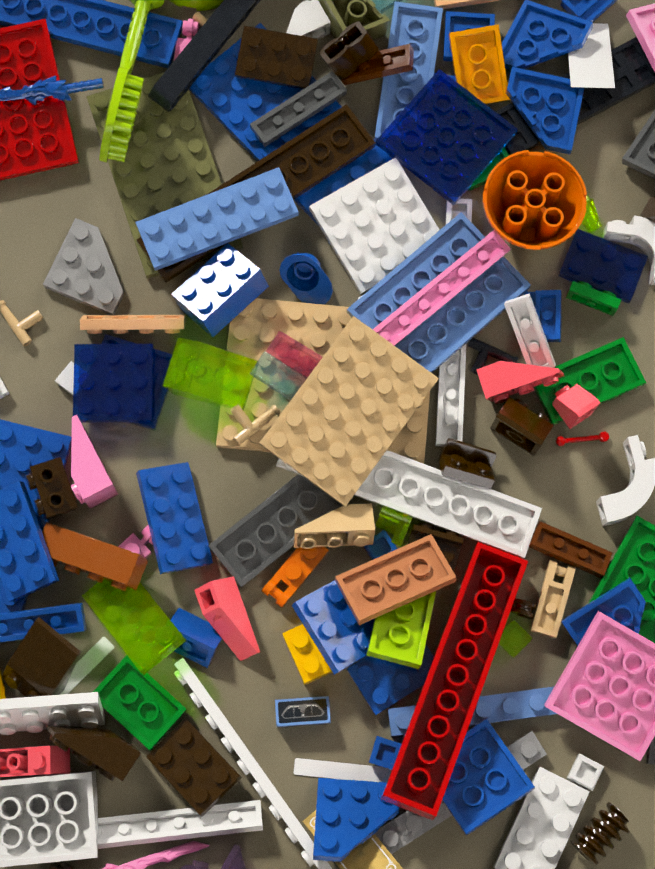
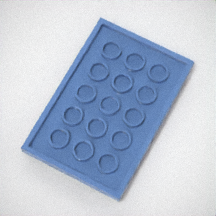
M460 212L347 309V313L351 318L355 316L373 330L485 238V236ZM503 256L395 346L433 373L506 309L505 301L520 297L530 288L531 284Z

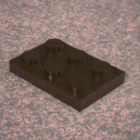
M244 26L235 76L305 89L311 82L318 39Z
M186 718L146 756L201 817L242 778Z

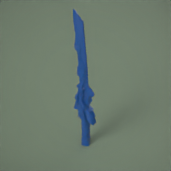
M53 76L43 81L40 79L31 86L24 85L20 90H12L10 86L0 90V101L26 99L33 105H36L37 101H44V98L47 96H53L61 101H72V97L69 94L104 88L103 79L99 78L65 84L66 80L56 81L57 76Z

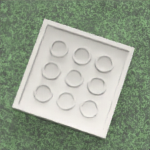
M397 158L388 161L309 206L310 212L360 295L375 286L439 231L438 226Z

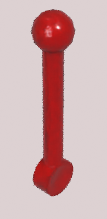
M603 431L599 435L573 438L559 436L556 438V444L564 446L565 443L594 440L604 443L609 439V434Z

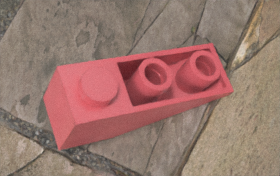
M499 361L477 369L485 398L490 402H495V404L507 401L510 395L519 393V395L528 394L534 391L533 387L541 384L544 386L556 384L559 382L558 378L564 376V373L559 368Z
M234 576L210 581L194 590L203 616L240 661L260 653Z
M58 746L0 749V777L70 774V747L67 752Z

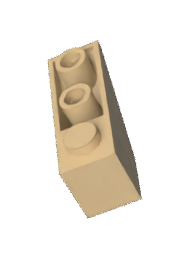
M372 503L341 506L295 529L294 548L310 549L328 546L337 548L340 546L355 545L362 547L373 545L375 524Z

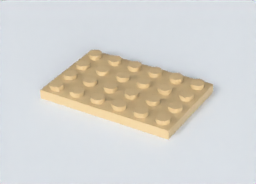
M353 316L259 444L346 507L439 378Z

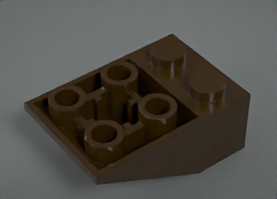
M48 725L46 728L51 734L49 739L55 745L66 752L70 747L73 749L72 754L88 766L92 762L95 763V768L99 773L111 781L116 777L123 782L141 754L136 747L111 730Z

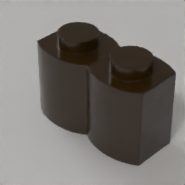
M358 21L349 25L338 38L328 42L319 54L339 80L350 76L358 68L359 64L370 60L377 53L379 47Z

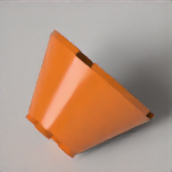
M524 150L509 155L493 168L485 183L483 207L491 227L507 242L525 249H548L565 242L578 230L587 210V191L578 171L564 158L547 151L542 153Z

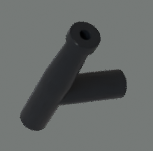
M472 338L468 344V347L479 351L471 368V372L478 375L477 369L484 367L488 356L517 363L519 359L476 338Z

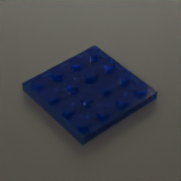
M439 69L376 140V145L393 159L396 158L402 166L448 202L455 205L517 134L518 129Z

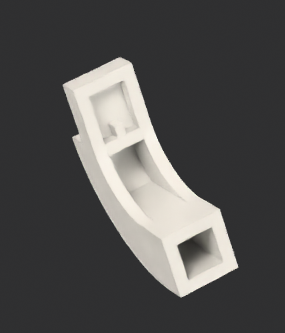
M635 215L630 224H626L625 221L621 220L608 222L603 230L602 240L629 243L639 247L647 255L650 263L649 285H655V222Z
M638 435L627 437L623 442L630 468V480L626 489L615 494L601 496L596 501L602 526L626 520L647 502L655 486V458L644 459L646 457V448L644 443L639 441Z

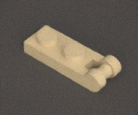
M549 560L530 631L556 639L573 581L575 567L569 565L563 567L557 565L558 562ZM554 575L563 577L562 584L553 581Z

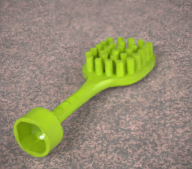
M129 0L135 7L107 109L99 161L107 163L108 159L125 162L144 81L143 78L131 75L137 58L149 10L160 8L165 0Z

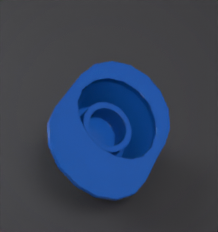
M297 252L286 257L281 262L280 276L300 301L324 305L331 299L333 293L332 283L322 270L321 264L315 256Z

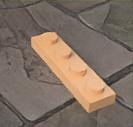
M83 315L80 319V330H87L88 334L103 333V330H113L115 334L128 333V330H139L141 334L154 333V330L164 329L165 333L174 334L179 333L180 329H184L186 326V315Z

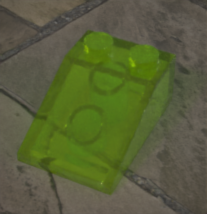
M178 337L163 387L174 395L228 408L239 405L244 411L259 362L202 342Z

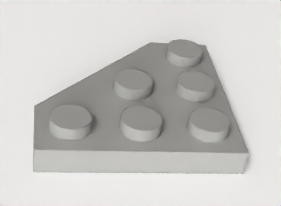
M75 218L43 286L46 289L101 312L115 315L124 292L99 228Z

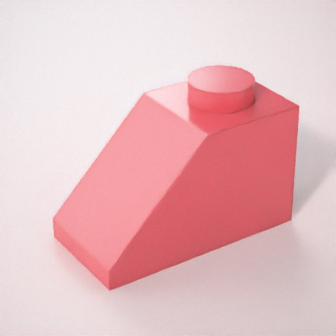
M576 384L571 388L567 385L556 392V398L552 403L566 425L571 429L591 416L599 406L600 401Z

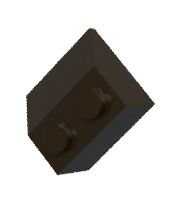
M509 397L497 414L490 429L534 456L554 425L550 423V419L547 416L530 411L528 405L519 399L513 400Z

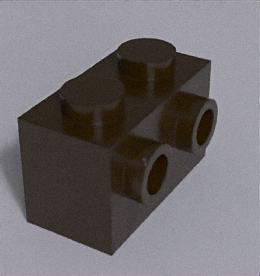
M61 457L29 467V474L25 475L29 489H35L38 499L34 500V504L39 516L44 515L45 520L78 508Z

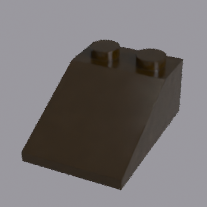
M38 617L7 663L2 677L8 686L17 689L25 697L60 695L68 683L81 651Z

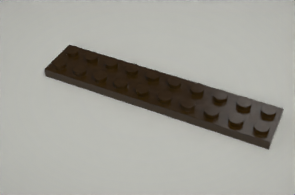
M346 104L208 194L279 167L294 200L373 149L376 142ZM140 237L136 240L137 244L150 260L143 240ZM224 245L159 269L157 272L164 282L167 283Z

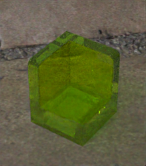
M383 506L376 522V527L394 534L391 542L401 546L413 516Z

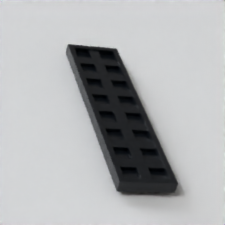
M637 37L611 50L615 88H584L577 125L655 84V72ZM570 72L561 77L570 79ZM513 103L488 115L509 155L524 150L530 151L541 145Z

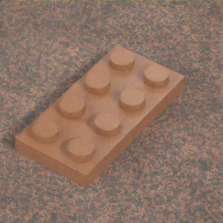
M432 534L335 576V582L356 621L361 625L455 583L456 575Z

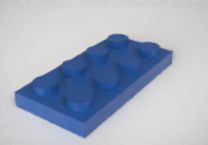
M185 462L138 470L136 475L160 575L211 565L213 560L189 463Z
M21 481L0 490V579L9 602H14L60 581L24 482Z

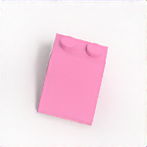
M75 415L72 417L71 477L75 483L70 486L80 503H86L91 509L118 495L84 426L78 416Z

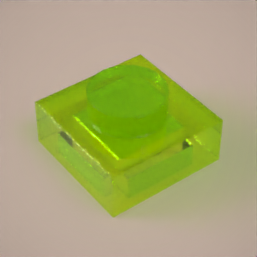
M513 620L503 630L499 645L514 658L533 638Z

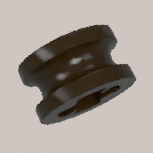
M515 598L513 602L515 606L511 608L510 612L520 617L533 619L532 610H535L537 606L531 602Z

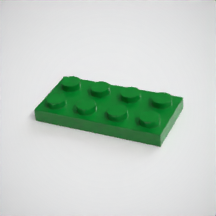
M624 337L555 366V368H559L564 373L563 377L558 378L559 382L550 386L541 384L533 388L547 417L550 419V423L554 425L564 421L552 405L556 398L555 393L567 385L570 388L576 384L580 385L602 404L645 385L646 381Z

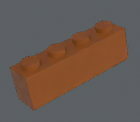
M46 522L42 533L55 567L57 563L65 565L64 570L79 575L80 571L88 573L87 578L99 583H102L104 579L111 581L110 586L126 592L127 587L137 590L148 563L146 558L132 551Z

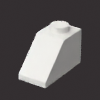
M306 0L294 9L286 33L320 39L330 34L331 22L318 0Z

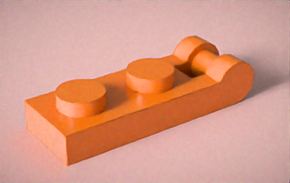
M326 547L296 548L276 574L263 587L262 592L267 596L271 595L277 600L276 604L283 608L327 555L329 550ZM281 581L288 586L284 592L277 587Z

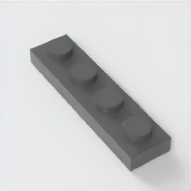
M331 71L252 122L250 129L262 145L266 147L346 95L347 89L334 72Z

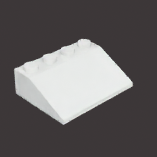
M96 771L0 780V867L98 858Z

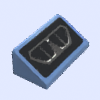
M329 696L275 700L276 727L331 724Z

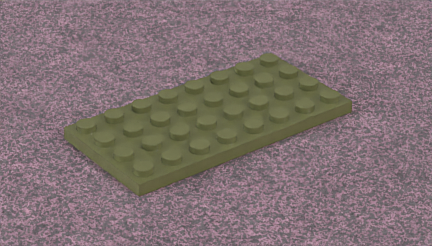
M165 72L144 78L125 162L108 159V164L147 279L158 276L159 273L157 270H154L152 263L137 244L136 240L141 236L136 222L205 196L222 185L190 91L188 90L170 112L148 97L153 86ZM113 88L86 96L101 143ZM241 238L229 242L236 250L243 249ZM222 246L215 252L211 253L199 262L211 259L224 246Z

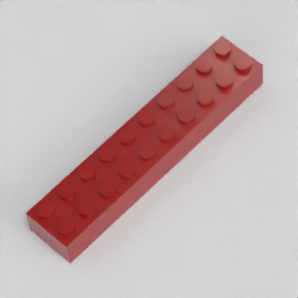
M477 542L381 800L430 820H434L437 816L528 564L527 560Z

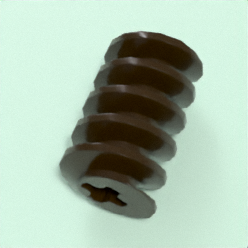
M610 802L606 804L609 812L605 810L599 811L601 820L595 817L591 819L594 828L588 825L583 827L586 836L581 833L575 835L578 844L570 840L571 844L583 857L596 865L599 863L595 856L597 853L603 857L606 856L603 849L604 846L611 849L614 848L611 841L612 838L618 841L622 840L619 834L620 830L627 834L630 832L626 825L629 822L628 819Z

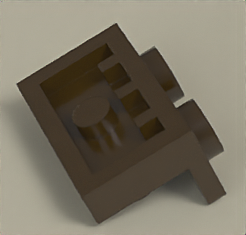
M448 438L439 457L441 474L491 489L495 481L492 465L496 459V452Z
M419 522L418 525L413 524L407 545L432 534L451 569L455 572L464 538L459 537L460 534L451 530H444V533L433 530L434 526L427 523Z

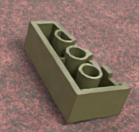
M318 0L331 22L330 31L334 38H338L349 25L358 21L373 40L386 35L390 19L385 14L382 15L375 8L376 4L372 0Z

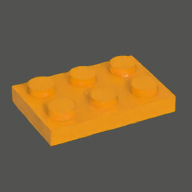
M499 24L449 33L460 109L510 100L506 94L508 82Z

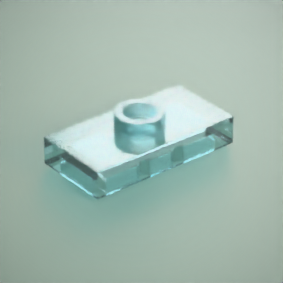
M266 351L262 353L250 372V375L290 401L307 379Z

